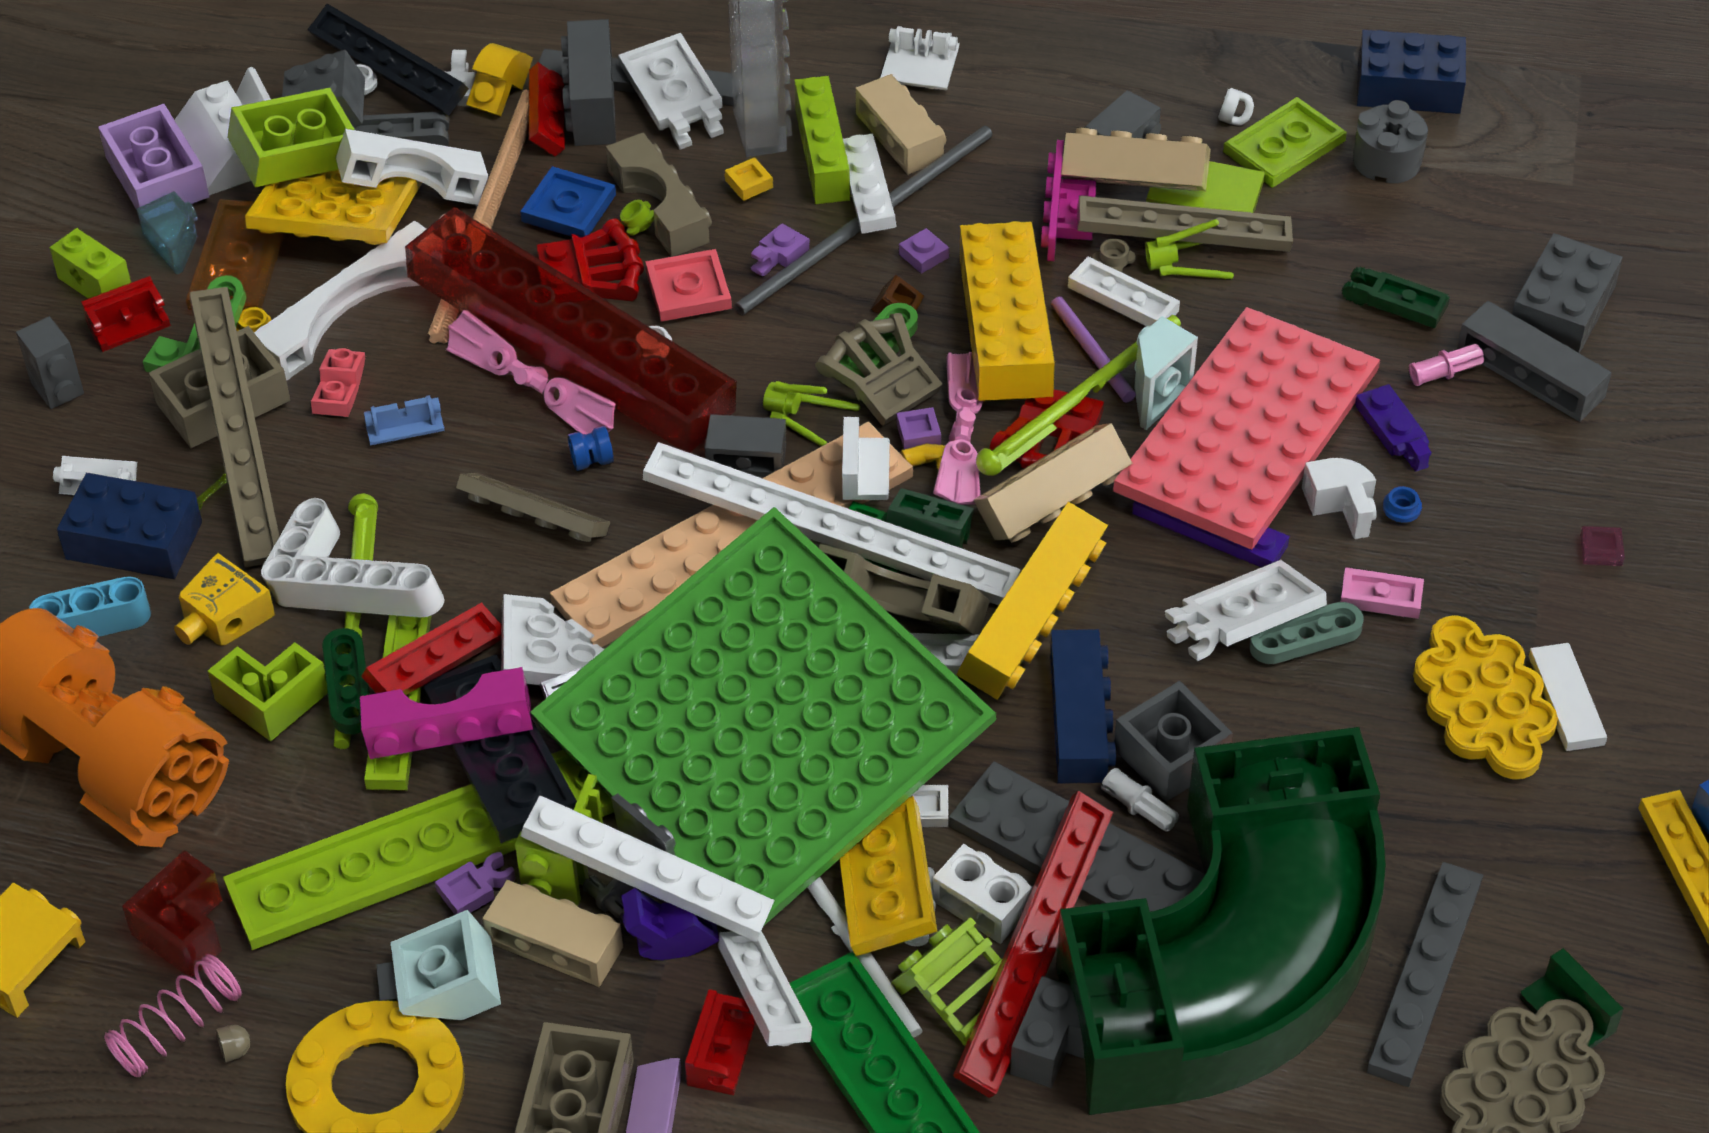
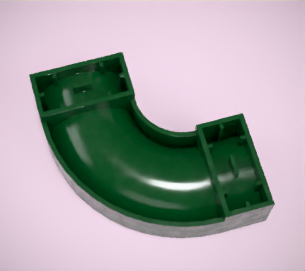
M1359 727L1194 748L1187 808L1206 874L1200 884L1177 903L1156 911L1149 910L1146 898L1060 909L1056 969L1059 981H1070L1076 1002L1085 1058L1086 1102L1089 1115L1176 1104L1211 1097L1246 1085L1273 1072L1299 1055L1320 1037L1341 1013L1355 991L1368 962L1383 896L1386 867L1384 835L1378 814L1380 791Z

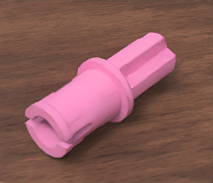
M1472 344L1450 352L1442 350L1439 351L1438 356L1409 364V374L1415 386H1420L1423 383L1442 377L1451 379L1455 373L1482 365L1484 354L1478 344Z

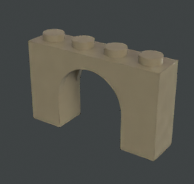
M824 544L819 545V549L888 613L963 634L980 635L990 600L971 584L935 574L932 575L931 581L909 577L874 565L857 553Z

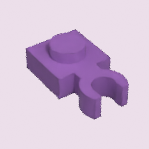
M496 852L489 855L484 862V866L479 869L470 861L435 881L436 891L455 915L465 910L471 913L495 899L494 887L502 888L506 880L514 882L516 880L515 870L511 866L502 872L495 871L504 865L502 853Z

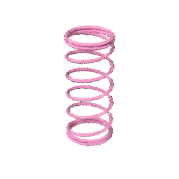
M206 954L205 957H202L201 961H196L194 965L196 980L186 975H179L176 979L178 995L168 990H159L157 1001L160 1010L148 1004L140 1005L138 1012L141 1025L130 1019H122L120 1022V1033L115 1030H109L108 1033L105 1032L104 1039L111 1053L131 1075L141 1077V1074L144 1075L145 1072H148V1067L128 1042L124 1032V1023L132 1024L141 1030L149 1038L156 1050L163 1057L167 1056L163 1046L150 1033L142 1015L143 1008H148L162 1017L175 1036L181 1042H185V1036L168 1018L161 1001L163 993L178 1000L185 1007L194 1022L199 1027L204 1028V1022L186 1002L179 983L181 979H186L201 989L212 1007L217 1012L222 1013L221 1005L204 987L198 973V966L202 964L207 977L222 995L231 1001H237L238 998H241L242 992L237 980L217 957ZM216 973L230 985L232 991L224 985ZM117 1044L125 1051L133 1064L126 1058Z

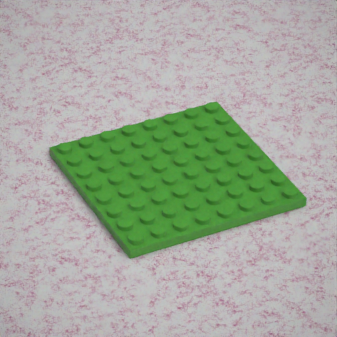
M775 507L757 520L530 712L535 722L587 774L597 776L596 783L610 798L618 793L630 804L637 803L645 811L648 819L655 825L665 826L675 839V856L775 900L764 926L997 720L995 711Z

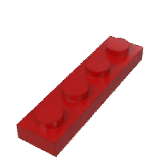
M481 602L366 667L361 677L375 693L401 689L407 695L501 641L502 625Z

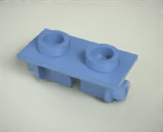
M430 395L425 398L405 401V408L398 409L397 403L370 407L371 411L364 412L370 446L445 431L438 397L431 399Z

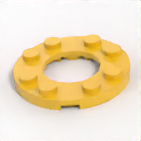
M385 1000L357 1003L343 1008L320 1021L304 1036L290 1060L286 1075V1094L291 1114L299 1130H302L304 1133H435L439 1129L443 1131L458 1110L465 1086L464 1065L460 1048L444 1023L438 1018L403 1015L399 1011L397 1001ZM381 1042L392 1044L394 1047H400L408 1052L409 1056L418 1066L419 1077L414 1091L399 1106L388 1112L370 1115L353 1112L342 1105L333 1093L332 1078L336 1067L341 1061L349 1058L355 1049L363 1045L364 1047H369V1044Z

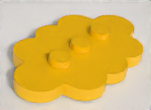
M1446 616L1439 619L1432 627L1429 639L1431 649L1422 652L1417 657L1413 672L1414 681L1417 686L1429 694L1426 703L1427 714L1433 721L1446 727L1444 733L1445 743L1451 752L1459 757L1470 760L1486 758L1491 768L1505 778L1516 780L1532 776L1539 769L1543 753L1541 744L1549 741L1554 735L1558 720L1554 707L1548 701L1541 698L1544 688L1541 676L1531 668L1523 666L1525 660L1524 650L1517 641L1509 636L1500 634L1484 636L1475 622L1461 616Z

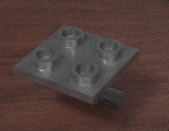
M618 793L611 797L619 831L675 856L674 846L676 842L671 832L665 826L655 825L648 819L645 811L637 803L630 804ZM589 876L590 881L588 878L584 881L583 890L596 899L598 908L604 912L610 911L623 923L624 908L621 895L635 887L615 878L606 886L596 876Z

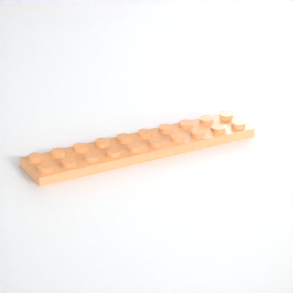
M869 421L859 426V438H884ZM843 435L762 478L848 509L853 501L860 504L870 501L843 500ZM891 444L889 454V490L913 477V466ZM712 505L550 592L551 603L567 621L573 619L594 634V637L590 639L593 645L598 644L600 647H604L620 637L757 520Z

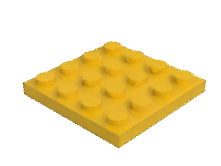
M339 170L269 184L264 187L245 215L246 228L256 229L266 234L285 232L294 233L298 237H310L312 235L329 237V239L334 241L360 240L371 245L387 243L422 182L406 177H389L382 180L377 188L344 183L341 180Z

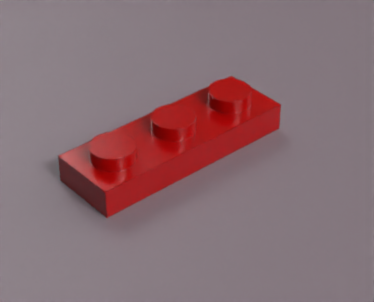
M537 62L529 69V140L556 157L565 149L563 78L556 71L549 70Z

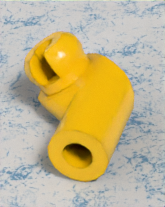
M927 443L901 450V455L913 467L936 461L939 470L946 445Z

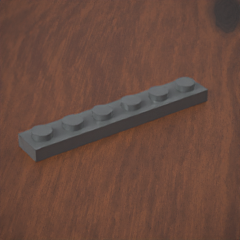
M1442 862L1369 1061L1368 1074L1410 1087L1477 898L1483 874Z

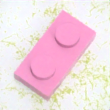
M1345 567L1340 602L1351 603L1362 611L1419 619L1424 579Z

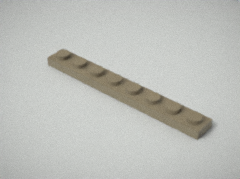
M228 287L190 292V303L244 568L263 565L280 536Z

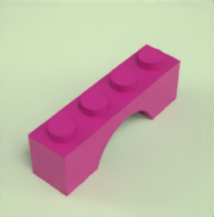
M523 667L482 674L478 683L470 692L454 701L443 704L415 702L408 698L401 689L360 696L361 730L370 759L533 730L530 696Z

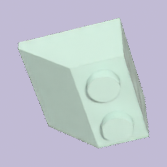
M1163 316L1151 326L1144 327L1136 341L1138 351L1137 361L1134 366L1136 371L1134 389L1140 427L1145 430L1167 412L1194 376L1198 337Z
M468 910L391 942L399 1011L403 1015L464 1020L501 1004L491 936Z

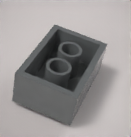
M609 19L567 21L568 36H561L562 57H568V59H564V62H562L563 83H569V85H565V88H563L564 109H571V111H565L567 132H573L575 146L616 143L613 62Z
M1553 233L1515 300L1512 315L1536 327L1580 354L1616 287L1623 257Z

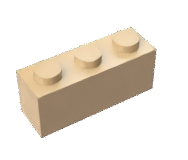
M892 74L856 87V114L907 175L924 169L944 154L946 136L941 126L935 125L928 117L925 108L916 103L910 96L907 87L901 85Z
M506 880L482 918L484 929L491 936L492 945L597 987L601 986L623 949L621 924L617 923L610 916L601 913L596 915L579 908L570 900H558L541 893L531 885H520L510 880Z

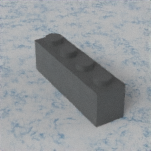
M1487 301L1462 323L1457 349L1478 344L1484 354L1482 365L1573 419L1581 422L1606 397L1612 372L1492 302Z

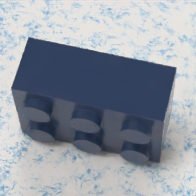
M1362 30L1358 57L1357 106L1376 107L1389 105L1392 101L1400 100L1406 102L1409 105V109L1415 111L1461 113L1466 85V37Z
M86 472L57 528V532L66 560L175 579L199 531L202 518L196 494L193 491Z

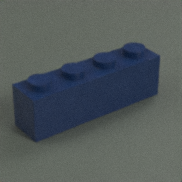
M1099 629L1051 630L1050 669L1057 784L1102 783L1108 774V767H1114L1116 764L1115 742H1108L1107 734H1113V710L1105 709V701L1111 700L1110 677H1103L1102 669H1108V646L1100 645Z

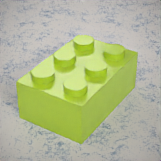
M325 88L231 107L227 138L254 187H260L339 170L336 156L345 129L354 130L331 88Z

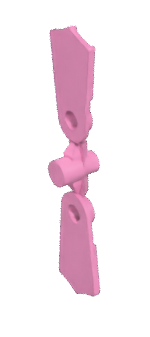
M463 310L461 315L448 326L449 341L446 348L448 352L496 375L504 376L510 373L514 376L517 384L532 387L541 394L544 391V401L548 408L576 431L588 434L592 432L593 428L605 426L609 433L614 428L615 402L565 378L557 377L548 382V373L543 367L527 366L517 360L516 351L513 346L468 310ZM499 353L503 357L500 365L497 362V355ZM556 388L559 390L560 393L559 399L557 401L554 399V391Z
M949 352L946 357L949 404L957 413L956 421L949 435L950 442L946 444L943 451L933 494L957 504L976 505L973 499L980 496V476L976 465L978 453L971 444V435L976 419L975 414L981 410L983 401L978 400L972 352L966 354H952Z

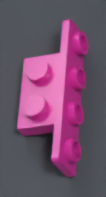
M1057 140L1056 153L1049 152L1048 174H1054V177H1047L1045 198H1052V201L1044 202L1043 222L1050 223V225L1042 226L1041 247L1048 248L1047 261H1055L1056 238L1092 240L1093 232L1077 231V203L1079 195L1095 197L1096 181L1062 179L1064 140Z

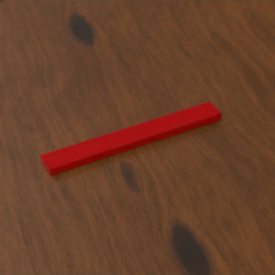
M1080 791L1072 795L953 1074V1077L988 1098L995 1096L998 1092L1011 1060L1013 1042L1042 976H1046L1056 952L1060 909L1073 908L1113 814L1112 811Z

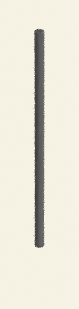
M984 125L890 192L889 195L893 208L992 137L991 129ZM858 218L852 219L736 302L734 307L737 313L742 316L859 233L861 230Z

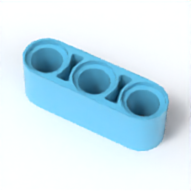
M131 576L46 594L36 598L29 606V609L42 608L48 610L73 629H75L76 625H80L95 632L98 636L138 628L148 622L151 616L144 585L138 578Z

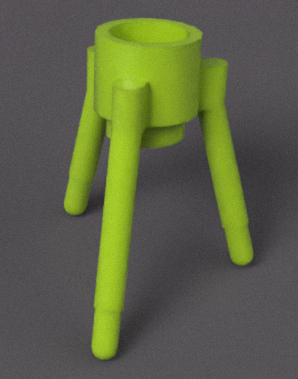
M1214 219L1168 236L1157 237L1156 241L1146 242L1145 254L1149 270L1159 269L1160 276L1183 275L1232 279L1234 277L1232 272L1172 266V263H1178V250L1203 244L1176 241L1219 225V221Z
M780 381L771 382L768 385L763 399L764 409L771 412L770 418L786 419L787 427L821 447L827 444V441L787 417L790 413H797L801 402L844 410L858 411L860 409L859 404L808 395L826 394V387L787 384Z

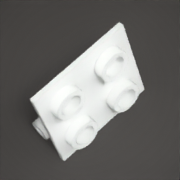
M897 26V29L891 28L889 33V42L891 44L880 78L892 74L903 85L947 90L960 46L958 37H952V33L934 32L932 40V30H927L926 38L922 39V29H917L916 37H914V29L903 28L902 26Z

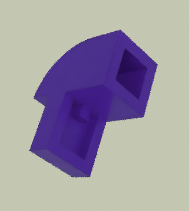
M636 888L621 895L624 908L623 924L629 934L637 937L639 955L653 960L688 957L719 941L717 924L668 902L660 904Z

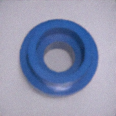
M1396 487L1384 498L1383 511L1387 517L1396 522H1411L1421 514L1422 502L1419 499V495L1409 487Z

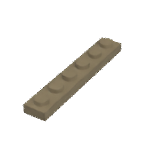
M1080 195L1077 203V231L1156 239L1157 237L1168 236L1217 219L1219 221L1218 226L1178 241L1290 252L1293 244L1291 216Z

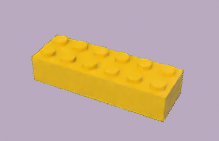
M1013 221L1009 223L960 225V265L978 400L1053 397L1055 362L1032 222Z

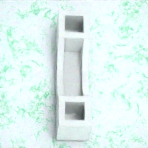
M345 129L336 156L341 180L344 183L377 188L378 184L386 178L406 177L432 187L446 200L476 205L480 201L488 178L481 152Z

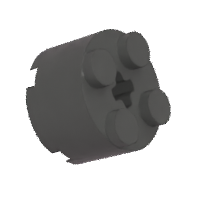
M1400 100L1392 101L1389 105L1376 106L1360 113L1353 150V163L1357 170L1372 180H1375V176L1387 178L1386 183H1401L1415 177L1422 165L1426 147L1428 126L1425 120L1418 113L1409 109V105L1406 102Z

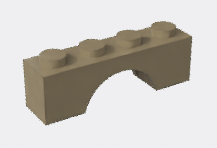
M643 132L606 146L608 173L623 193H645L662 201L653 210L655 236L671 257L710 243L709 227L712 226L709 212L705 207L698 205L691 188L688 185L684 186L675 167L672 164L668 165L656 143L652 144Z

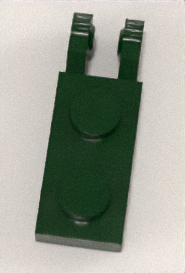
M1361 266L1359 268L1356 267V269L1354 268L1350 275V280L1352 281L1345 283L1341 290L1343 297L1350 302L1353 301L1358 305L1367 303V305L1432 328H1436L1450 300L1449 294L1383 271L1380 273L1371 269H1365V267L1362 268Z

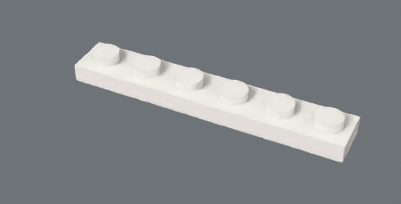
M539 796L520 835L527 840L755 942L775 901L543 796Z

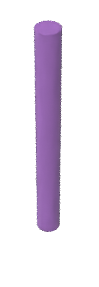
M1062 297L1053 299L1051 307L1097 368L1100 369L1111 360ZM1118 373L1108 381L1123 402L1127 403L1135 398L1136 393L1121 373Z

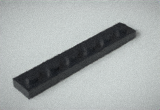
M328 3L307 29L315 38L337 51L345 49L354 61L361 65L369 66L376 74L447 116L452 113L469 90L460 80Z

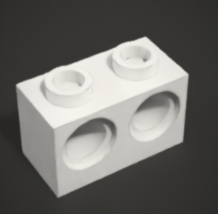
M965 844L933 876V900L935 903L963 921L972 917L976 922L974 927L999 944L1016 928L1032 891V886L1022 876L1006 871L995 864L987 854L981 851L976 852ZM996 901H1006V903H999Z

